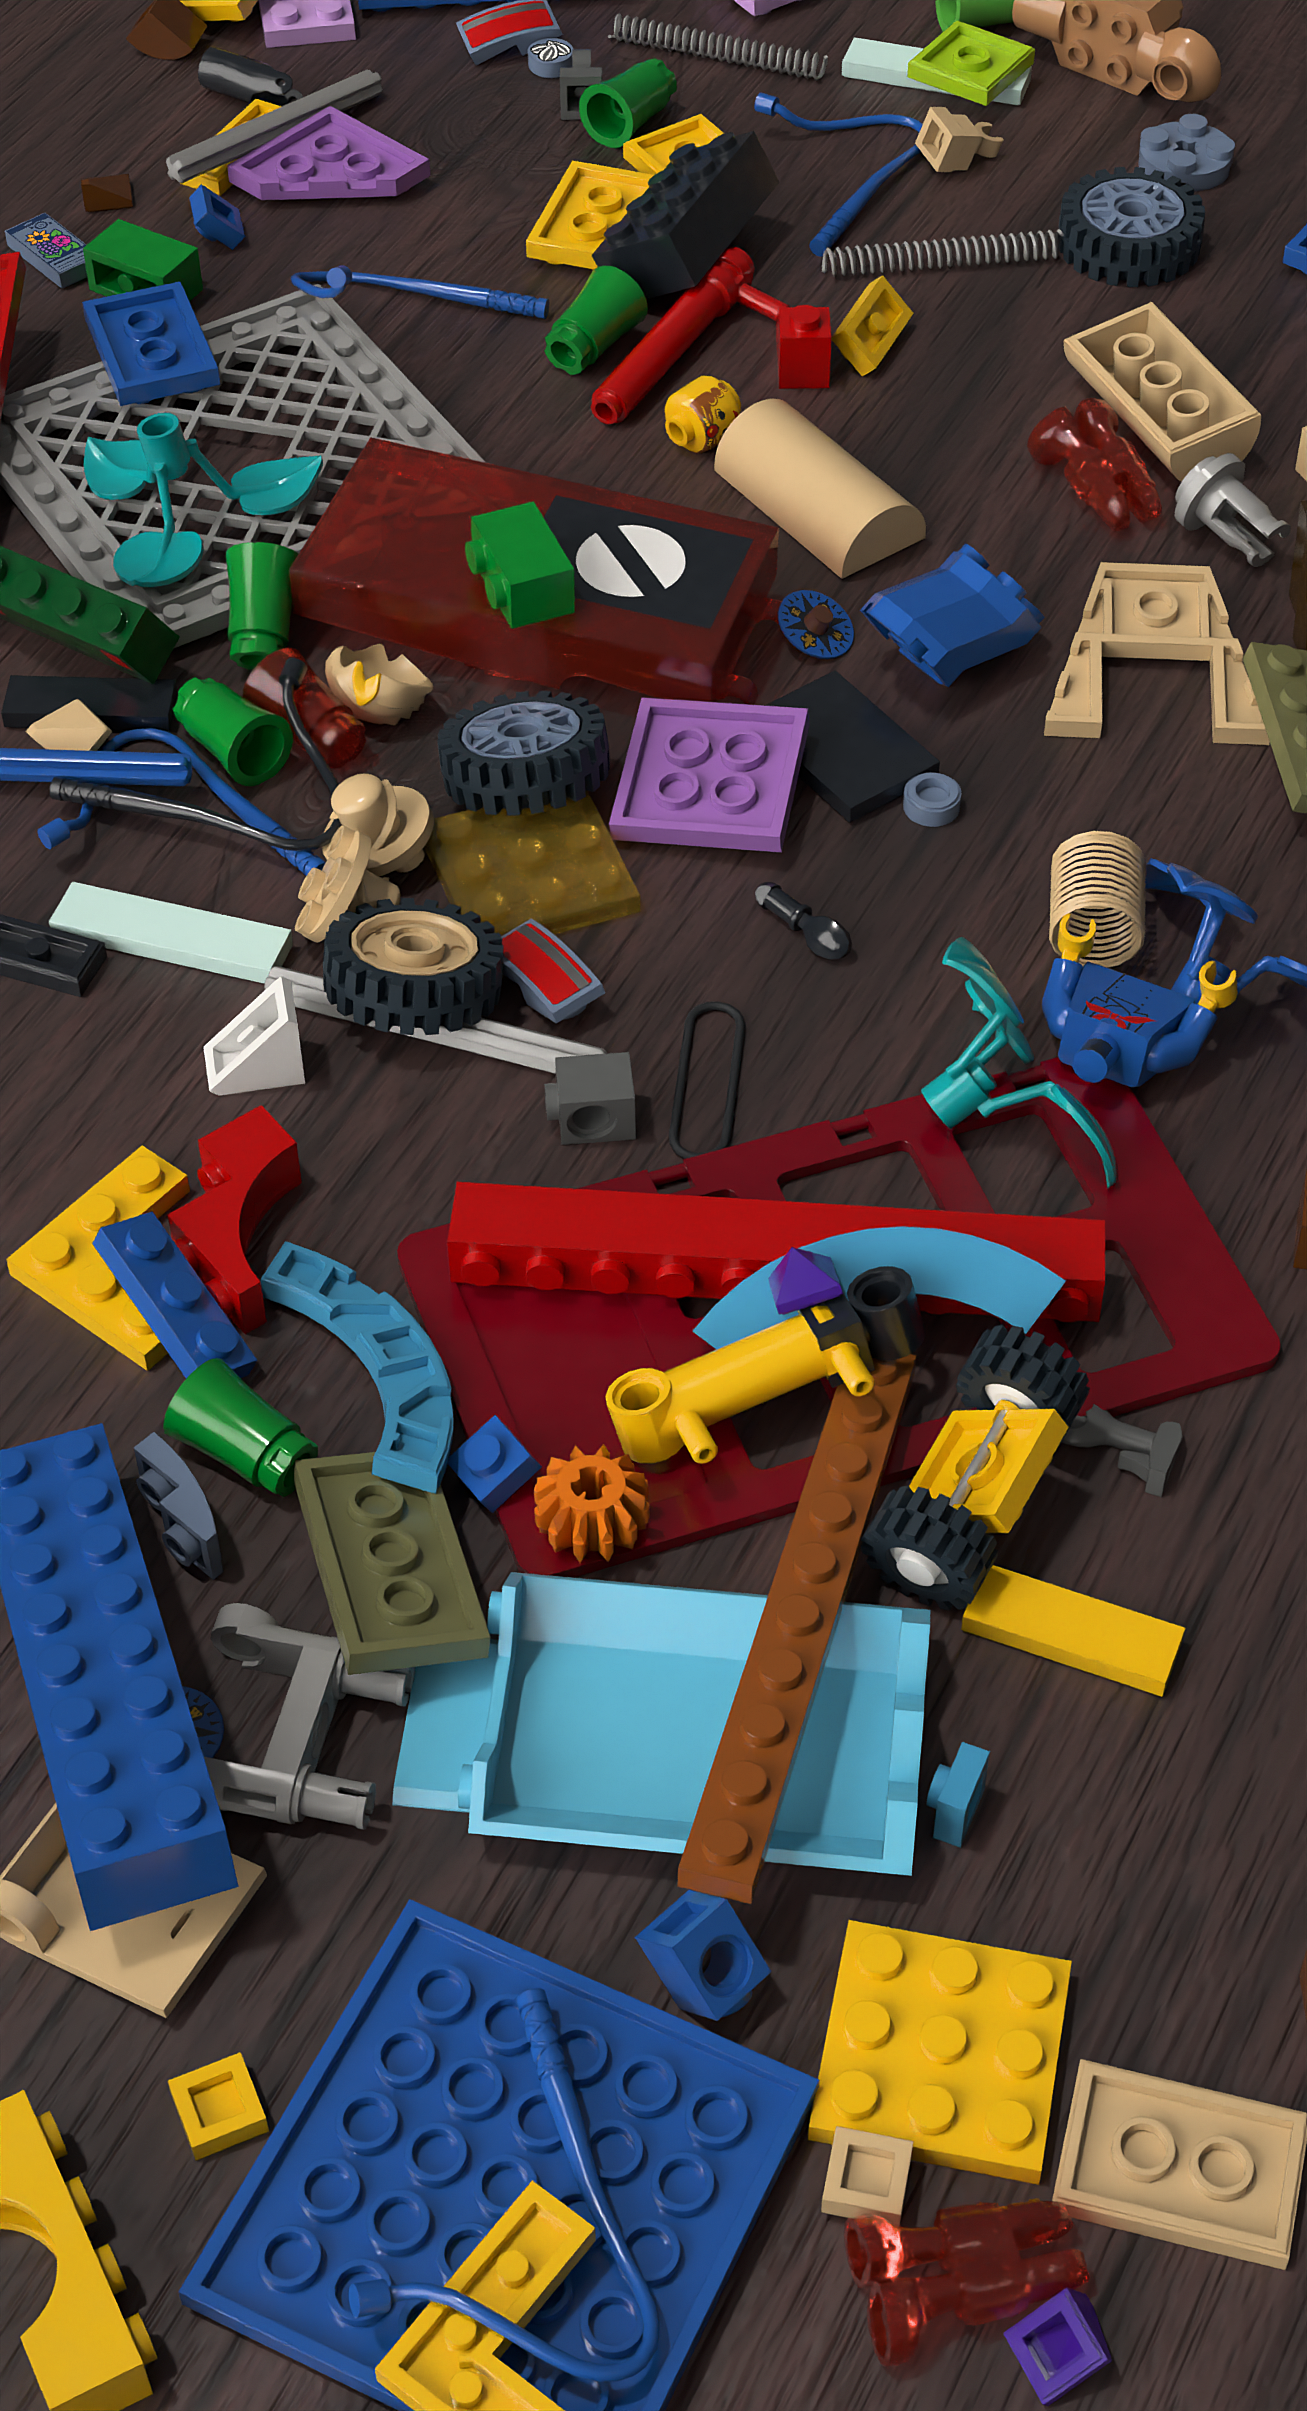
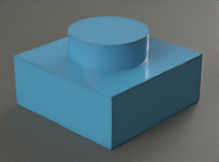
M962 1742L952 1767L939 1765L931 1783L926 1802L927 1806L936 1809L933 1838L961 1848L985 1790L990 1751Z

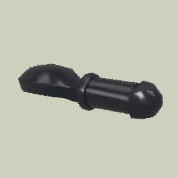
M763 882L756 888L755 896L758 904L763 909H769L789 923L792 930L800 931L803 929L807 946L816 955L831 960L844 958L851 952L852 940L850 934L839 922L827 916H812V908L809 905H802L782 891L781 886L776 883Z

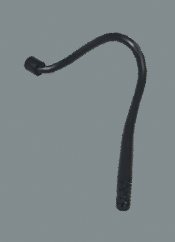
M288 658L278 678L279 683L282 685L283 704L295 734L316 765L332 795L339 782L306 730L294 701L293 691L300 688L307 672V665L300 659ZM54 777L50 785V797L54 800L72 801V803L79 804L86 803L90 806H103V808L194 821L244 835L284 850L305 851L318 849L329 844L336 831L342 826L339 819H334L330 828L317 837L300 840L288 839L197 805L129 789L109 787L102 784L94 785L90 782H78V780Z

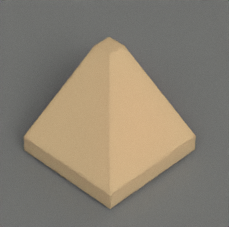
M76 699L34 722L26 732L45 749L97 751L112 733V730L81 700Z

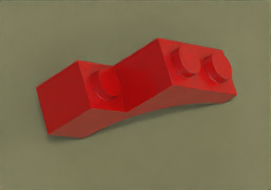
M262 1105L198 1139L202 1167L197 1170V1175L206 1193L168 1214L172 1240L225 1315H228L245 1335L267 1322L261 1282L251 1270L246 1260L252 1235L267 1211L280 1198L302 1183L296 1141Z

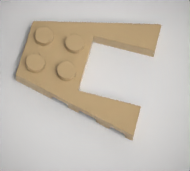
M1100 563L1083 611L1079 630L1075 633L1071 644L1067 664L1060 675L1050 711L1048 710L1046 715L1044 736L1100 738L1102 729V657L1210 661L1213 743L1269 745L1270 741L1242 662L1244 653L1238 638H1233L1229 629V615L1210 566Z

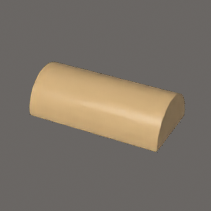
M1153 302L1064 339V352L1070 364L1179 481L1182 482L1189 471L1205 458L1211 456L1219 457L1232 453L1243 461L1252 449L1260 431L1261 414Z
M766 399L751 405L733 420L719 442L715 455L714 471L841 579L925 539V520L922 513L783 400Z

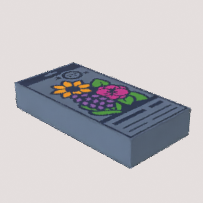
M42 213L5 230L7 246L15 252H20L22 258L60 288H65L87 277L83 248L86 244L48 214Z

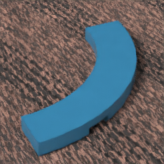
M902 1226L865 1229L832 1236L798 1248L831 1257L842 1292L847 1299L849 1285L858 1275L876 1267L893 1266L905 1270L911 1276L916 1294L953 1299L978 1307L1003 1319L1012 1326L1023 1327L1025 1334L1066 1282L1040 1263L1006 1246L973 1235L936 1228ZM784 1256L770 1262L739 1283L709 1311L693 1332L715 1349H719L798 1315L797 1311L785 1315L778 1314L768 1281L769 1276Z
M285 1241L261 1278L263 1298L292 1308L326 1327L356 1353L368 1369L378 1388L385 1417L382 1439L373 1457L372 1475L436 1494L449 1460L454 1418L450 1397V1381L443 1361L430 1337L416 1319L390 1294L385 1291L378 1294L370 1287L356 1280V1271L318 1252Z

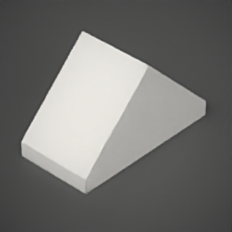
M280 976L204 1046L210 1092L221 1096L305 1084L291 980Z

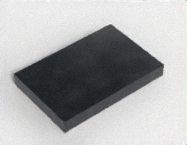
M836 670L764 705L808 708L810 725L798 776L849 823L904 795V788L913 777L923 773H939L940 761Z

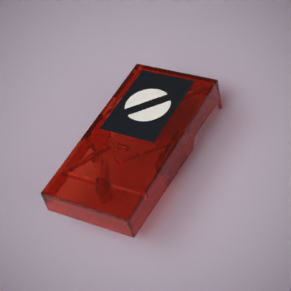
M370 437L289 569L293 613L461 661L467 667L484 670L485 675L531 681L555 689H560L562 682L568 677L578 675L661 699L717 702L718 699L722 700L725 697L733 696L739 698L747 705H754L758 697V689L755 684L748 678L732 673L755 624L765 619L773 620L779 624L778 609L782 601L766 598L777 576L779 527ZM534 501L574 568L575 613L511 629L500 608L493 609L491 607L482 576L480 574L474 575L471 572L466 558L465 543L472 541V516Z

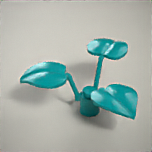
M158 413L142 420L137 427L139 440L106 441L88 437L84 453L86 480L91 491L100 498L110 500L130 498L138 494L145 487L146 482H158L164 519L163 533L144 532L131 537L120 545L113 559V567L117 576L130 586L138 585L140 587H159L177 582L189 575L202 560L204 546L198 533L193 531L174 533L175 523L168 480L179 478L186 473L190 457L199 464L228 499H239L242 510L252 515L278 514L299 505L310 493L323 467L321 455L261 462L245 467L235 473L231 478V486L201 453L196 439L185 441L179 419L171 413Z
M957 938L948 946L942 964L949 965L970 977L965 981V987L973 999L972 1010L984 1014L989 1021L958 1060L921 1089L926 1101L943 1123L952 1129L977 1109L986 1118L997 1109L1035 1097L1045 1096L1069 1113L1091 1139L1102 1158L1108 1189L1116 1182L1117 1177L1116 1160L1110 1141L1098 1121L1065 1087L1062 1088L1052 1081H1047L991 1099L989 1092L997 1087V1083L984 1065L1007 1043H1009L1025 1064H1029L1034 1060V1054L1028 1041L1019 1029L1024 1020L1011 995L982 953L966 938ZM996 1031L995 1039L975 1057Z

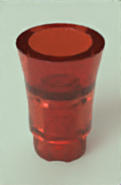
M282 648L269 654L258 663L249 675L242 697L258 707L286 719L292 729L293 741L306 751L295 734L282 700V685L278 680L288 658L300 659L307 665V672L300 688L294 690L293 694L298 713L306 730L330 768H342L347 762L356 759L366 743L364 736L366 728L354 717L353 711L317 676L297 649Z

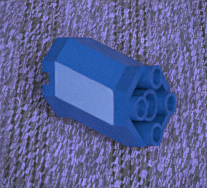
M964 544L958 552L953 551L938 569L875 593L860 610L887 640L891 638L900 647L898 651L935 682L940 685L944 684L946 687H949L963 670L1027 644L1041 629L1040 622L1045 618L1032 603L1024 598L1027 594L1026 591L1012 577L1003 571L996 577L987 570L990 565L984 557L968 544Z

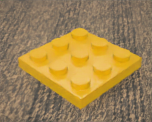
M848 1920L818 2076L820 2080L819 2088L814 2097L810 2117L808 2140L833 2145L836 2126L914 2141L911 2160L1039 2185L1072 1961Z

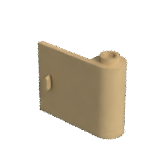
M55 1803L0 1875V1937L38 1958L167 2018L263 1883L267 1874L264 1867L231 1853L239 1887L90 1931Z

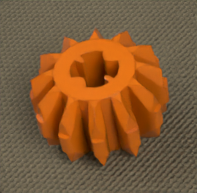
M604 1444L595 1455H585L575 1445L570 1454V1461L551 1457L547 1467V1475L537 1478V1484L534 1488V1498L537 1507L534 1509L535 1523L540 1533L548 1534L549 1543L552 1545L554 1552H559L573 1546V1554L579 1563H581L589 1551H599L609 1562L614 1553V1545L633 1550L634 1543L637 1540V1531L646 1529V1523H648L650 1518L649 1503L646 1501L649 1498L648 1482L644 1477V1473L634 1471V1464L631 1462L629 1454L610 1460V1453Z

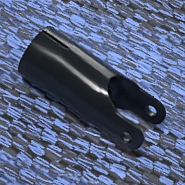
M218 47L207 49L199 63L198 80L205 89L248 103L259 99L281 107L289 104L292 99L298 100L303 98L301 92L292 89L293 80L288 74L274 70L267 63Z

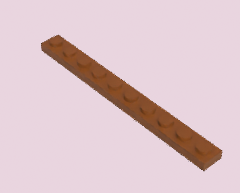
M910 1354L896 1360L872 1358L875 1370L870 1372L874 1379V1387L866 1395H852L845 1383L836 1388L678 1867L677 1887L752 1904L863 1543L861 1540L870 1521L915 1375L917 1355Z

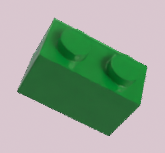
M117 219L83 248L89 290L107 297L181 282L190 302L203 290L197 247L121 219Z
M534 501L471 517L472 541L465 543L468 565L474 575L480 574L482 576L491 607L493 609L500 608L511 629L575 613L574 568Z

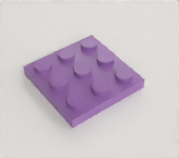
M641 698L609 822L611 840L782 853L810 725L808 708Z

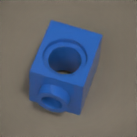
M688 1890L635 1937L678 2008L716 2021L721 2017L737 2012L745 2006L752 1997V1989L771 1973L770 1968L730 1903L724 1898ZM710 1948L711 1960L708 1968L703 1973V1959Z

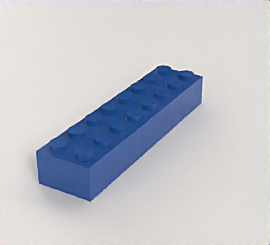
M100 1423L0 1450V1587L90 1931L239 1887L226 1828L103 1424Z

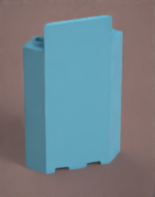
M511 1572L502 1586V1592L492 1591L490 1596L487 1628L489 1634H499V1640L490 1639L488 1658L415 1667L414 1682L411 1689L394 1781L392 1805L470 1813L468 1833L683 1854L768 1595ZM844 1602L764 1862L912 1876L924 1719V1694L930 1634V1610Z

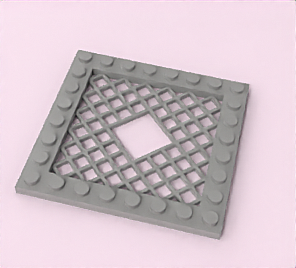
M320 284L313 285L322 288ZM302 290L200 326L219 369L220 385L208 387L195 393H180L166 396L160 406L151 404L120 406L101 361L4 397L0 421V485L71 576L147 607L180 636L174 648L209 636L229 626L227 564L208 561L213 550L227 551L228 548L240 543L256 542L261 531L285 535L280 545L296 551L302 557V565L293 601H296L471 532L472 516L518 505V496L333 298H318ZM288 345L301 347L297 356L274 353ZM310 353L313 355L314 358H308ZM244 361L256 363L252 372L230 369ZM268 365L291 368L287 377L264 374ZM302 370L325 373L321 382L298 379ZM335 380L339 385L332 384V383H333V381ZM223 381L246 384L241 394L218 391ZM257 386L280 389L276 399L253 396ZM292 391L315 394L310 404L287 401ZM326 396L349 399L345 409L322 406ZM177 398L200 401L195 411L172 408ZM212 403L234 406L230 416L207 413ZM358 406H359L364 412H362V411H356L357 408H358ZM246 408L269 411L265 421L241 418ZM107 411L119 413L114 423L92 420L99 414ZM158 413H171L178 417L179 422L188 423L183 433L185 441L194 438L200 425L293 438L283 459L322 456L323 467L310 493L299 505L289 510L296 511L291 522L267 519L268 515L251 517L231 514L236 503H240L239 499H228L219 487L168 480L170 493L188 495L184 506L172 505L173 517L177 519L174 533L184 532L189 521L213 525L208 535L199 534L204 546L202 560L187 575L184 583L174 582L159 587L130 586L117 576L113 567V559L117 549L120 547V543L112 535L127 536L130 539L144 532L163 533V528L148 526L154 515L163 517L158 482H146L143 489L153 490L148 501L130 498L117 500L103 499L94 493H90L91 489L86 480L84 467L67 464L72 454L84 456L86 443L80 442L85 432L107 435L106 441H118L119 437L139 439L137 434L138 426L126 425L131 415L149 417ZM281 413L304 416L300 426L276 423ZM315 418L339 421L335 431L311 428ZM350 423L374 426L370 436L346 433ZM60 428L72 430L67 440L45 437ZM384 433L388 439L381 438L382 434ZM305 440L328 443L324 453L300 450ZM340 445L364 448L359 459L336 455ZM45 450L60 452L55 462ZM375 450L399 453L395 464L371 460ZM409 461L413 466H406ZM329 467L353 471L349 481L325 478ZM364 473L389 476L384 487L360 483ZM67 478L81 479L82 482L79 488L76 490ZM400 478L425 481L420 492L396 488ZM318 490L342 494L338 504L314 501ZM354 495L378 499L374 510L350 506ZM201 497L224 501L219 512L196 508ZM390 501L402 502L400 504L387 508ZM90 506L105 508L100 519ZM118 510L141 513L136 524L113 521ZM308 513L332 517L327 528L303 524ZM343 519L356 520L340 526ZM225 526L249 529L243 541L220 537ZM296 537L309 538L293 545ZM201 573L213 575L211 577L198 581Z

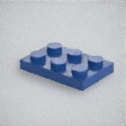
M181 282L82 302L86 323L120 406L144 404L153 399L180 393H195L204 388L220 385L218 366Z

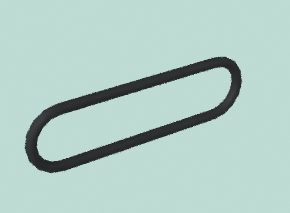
M713 1001L697 1005L688 1013L685 1020L669 1129L670 1146L683 1159L708 1153H695L683 1148L678 1141V1131L693 1025L695 1019L701 1013L712 1010L723 1011L731 1015L735 1020L736 1029L721 1141L715 1149L708 1152L727 1148L730 1143L745 1023L744 1017L739 1010L728 1003Z

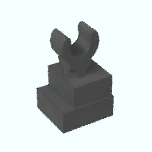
M573 49L572 68H560L561 120H581L579 102L582 93L589 86L602 82V67H591V49Z

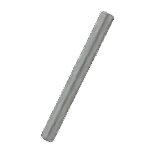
M367 69L177 152L166 160L169 169L167 174L171 180L176 179L179 183H184L246 155L329 106L343 112L379 96L383 90L380 84L382 78L377 72L372 73Z
M280 966L273 967L265 980V990L280 976L291 980L296 1008L354 1022L353 1014L344 1016L337 1011V1004H330L327 999V993L324 992L323 977ZM481 1018V1021L473 1026L463 1022L462 1030L449 1032L444 1026H440L439 1034L425 1035L423 1028H414L413 1035H405L556 1074V1057L607 1054V1051L600 1047ZM371 1021L366 1026L375 1028V1021ZM392 1026L389 1031L400 1034V1027Z

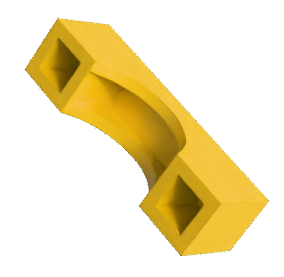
M22 2090L0 2101V2229L24 2233L44 2244L57 2258V2275L54 2289L46 2307L20 2338L50 2411H120L153 2394L144 2365L156 2360L157 2355L139 2313L126 2319L121 2314L114 2295L126 2290V2284L109 2244L94 2250L84 2229L85 2226L97 2221L79 2176L64 2183L55 2160L68 2155L50 2110L36 2117L25 2091Z

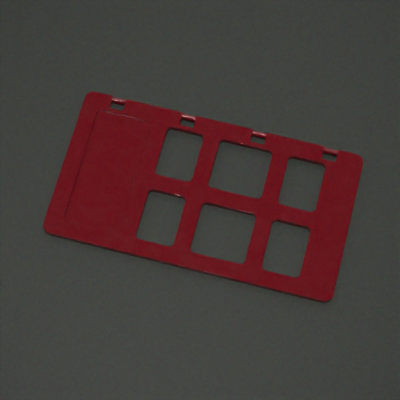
M1058 1057L1041 1061L1039 1066L1008 1074L1005 1071L991 1075L997 1083V1087L990 1091L989 1094L991 1099L1017 1091L1016 1087L1042 1080L1044 1082L1052 1081L1062 1088L1065 1087L1093 1115L1110 1141L1116 1160L1117 1177L1116 1182L1108 1189L1103 1161L1095 1145L1074 1118L1049 1098L1039 1096L995 1110L986 1118L977 1109L950 1129L937 1116L923 1094L863 1110V1114L834 1122L825 1120L683 1159V1163L648 1172L646 1169L577 1188L658 1194L656 1186L687 1178L691 1188L670 1194L786 1201L779 1187L784 1182L896 1151H904L913 1158L940 1210L995 1214L954 1136L1026 1115H1037L1044 1120L1092 1205L1088 1208L1057 1217L1105 1220V1250H1113L1121 1256L1173 1347L1171 1350L1093 1373L1085 1372L1079 1367L1077 1372H1085L1089 1381L1086 1386L1090 1387V1391L1077 1416H1086V1411L1090 1410L1093 1404H1095L1102 1410L1108 1411L1112 1417L1265 1372L1276 1364L1279 1356L1280 1339L1131 1088L1107 1078L1095 1083L1086 1082L1077 1076L1072 1066L1062 1063ZM863 1129H868L872 1137L842 1146L838 1139V1136ZM450 1223L412 1233L400 1242L397 1256L401 1274L423 1330L430 1337L443 1361L451 1385V1401L466 1439L468 1440L496 1415L542 1466L495 1510L519 1573L575 1578L796 1512L814 1455L768 1469L756 1468L751 1464L733 1422L729 1417L707 1427L718 1447L716 1457L708 1463L700 1464L695 1462L685 1444L676 1454L660 1462L638 1463L631 1460L634 1464V1471L644 1473V1477L648 1482L649 1498L646 1501L649 1503L650 1512L646 1529L637 1531V1540L634 1543L633 1550L614 1545V1553L609 1562L599 1551H589L581 1563L573 1554V1546L559 1552H554L552 1545L549 1543L548 1534L540 1533L535 1523L534 1509L537 1507L534 1498V1488L537 1484V1478L547 1475V1467L551 1457L570 1461V1454L575 1445L585 1455H595L604 1444L610 1453V1460L624 1456L625 1454L606 1403L605 1396L609 1386L618 1377L627 1372L640 1368H653L665 1372L716 1350L693 1332L704 1317L697 1319L686 1317L682 1313L676 1298L664 1295L605 1294L599 1291L540 1290L534 1287L476 1286L470 1283L451 1282L447 1245ZM997 1318L1000 1324L1009 1332L1012 1325L1001 1318ZM1038 1318L1025 1334V1336L1031 1337L1034 1331L1045 1336L1044 1344L1051 1347L1056 1342L1065 1348L1061 1355L1065 1359L1073 1357L1053 1319ZM824 1376L820 1380L832 1403L837 1387L832 1388ZM950 1415L910 1427L899 1425L880 1486L916 1475Z

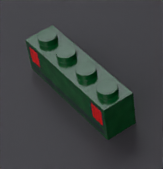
M0 546L1 619L150 684L155 683L180 638L179 635L147 607Z

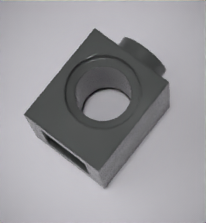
M629 1052L556 1057V1083L544 1084L547 1121L559 1120L561 1145L636 1139L635 1094Z

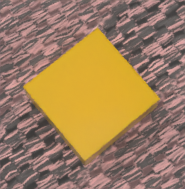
M241 2052L168 2080L171 2096L195 2161L269 2132L264 2111Z

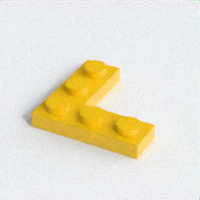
M142 1145L9 1256L6 1260L10 1275L146 1371H149L168 1352L92 1243L101 1227L152 1211L157 1218L161 1217L190 1192L187 1174Z
M532 2180L443 2287L459 2291L524 2329L596 2241L595 2227ZM432 2301L375 2367L377 2382L414 2411H565L499 2360L513 2342L454 2308Z

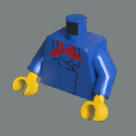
M1071 913L1063 916L1060 921L1057 943L1062 956L1061 958H1055L1042 1000V1010L1049 1030L1054 1037L1061 1039L1058 1051L1059 1060L1072 1066L1077 1076L1086 1082L1095 1083L1107 1078L1129 1087H1140L1156 1073L1185 1067L1194 1061L1218 1019L1217 1015L1214 1014L1216 1008H1225L1236 1000L1238 994L1236 970L1231 972L1229 979L1225 983L1214 985L1213 982L1217 974L1216 961L1206 962L1199 972L1201 998L1198 1004H1195V998L1089 961L1083 967L1079 964V959L1087 956L1093 949L1096 923L1094 919H1091L1089 932L1085 936L1074 937L1068 933Z

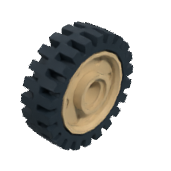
M401 898L400 905H394L390 899L377 900L376 908H373L368 903L356 906L355 913L347 910L345 913L340 914L339 921L333 920L329 925V931L326 932L323 956L324 992L327 993V999L331 1005L337 1004V1011L342 1015L348 1016L353 1014L354 1022L363 1026L371 1021H375V1030L389 1032L392 1026L400 1027V1034L413 1035L414 1028H423L425 1035L439 1034L440 1026H444L449 1032L462 1030L463 1022L473 1026L481 1021V1015L488 1017L494 1011V1005H498L503 978L504 945H502L500 933H495V927L489 921L481 922V916L472 911L461 915V907L449 904L444 909L439 908V901L426 899L423 905H415L414 898Z

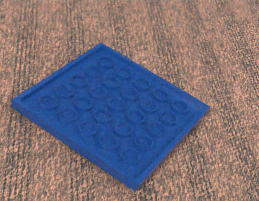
M409 1899L178 2293L181 2303L398 2411H414L377 2382L375 2367L431 2301L415 2299L391 2303L388 2313L355 2318L349 2305L350 2285L385 2279L388 2286L409 2282L431 2283L444 2286L533 2180L595 2227L596 2241L524 2329L548 2344L581 2360L597 2364H617L631 2358L642 2343L643 2322L641 2311L629 2284L578 2188L542 2090L541 2081L536 2070L537 2064L533 2061L530 2049L531 2044L527 2040L524 2029L525 2024L521 2020L516 2003V1997L520 1993L533 1988H542L545 1990L553 2016L551 2018L552 2022L555 2023L558 2032L559 2044L561 2043L564 2052L565 2065H568V2073L572 2079L599 2181L630 2254L640 2270L657 2307L660 2324L658 2349L647 2367L635 2376L620 2381L597 2382L573 2376L541 2360L515 2343L510 2345L499 2360L565 2411H665L809 2115L820 2080Z

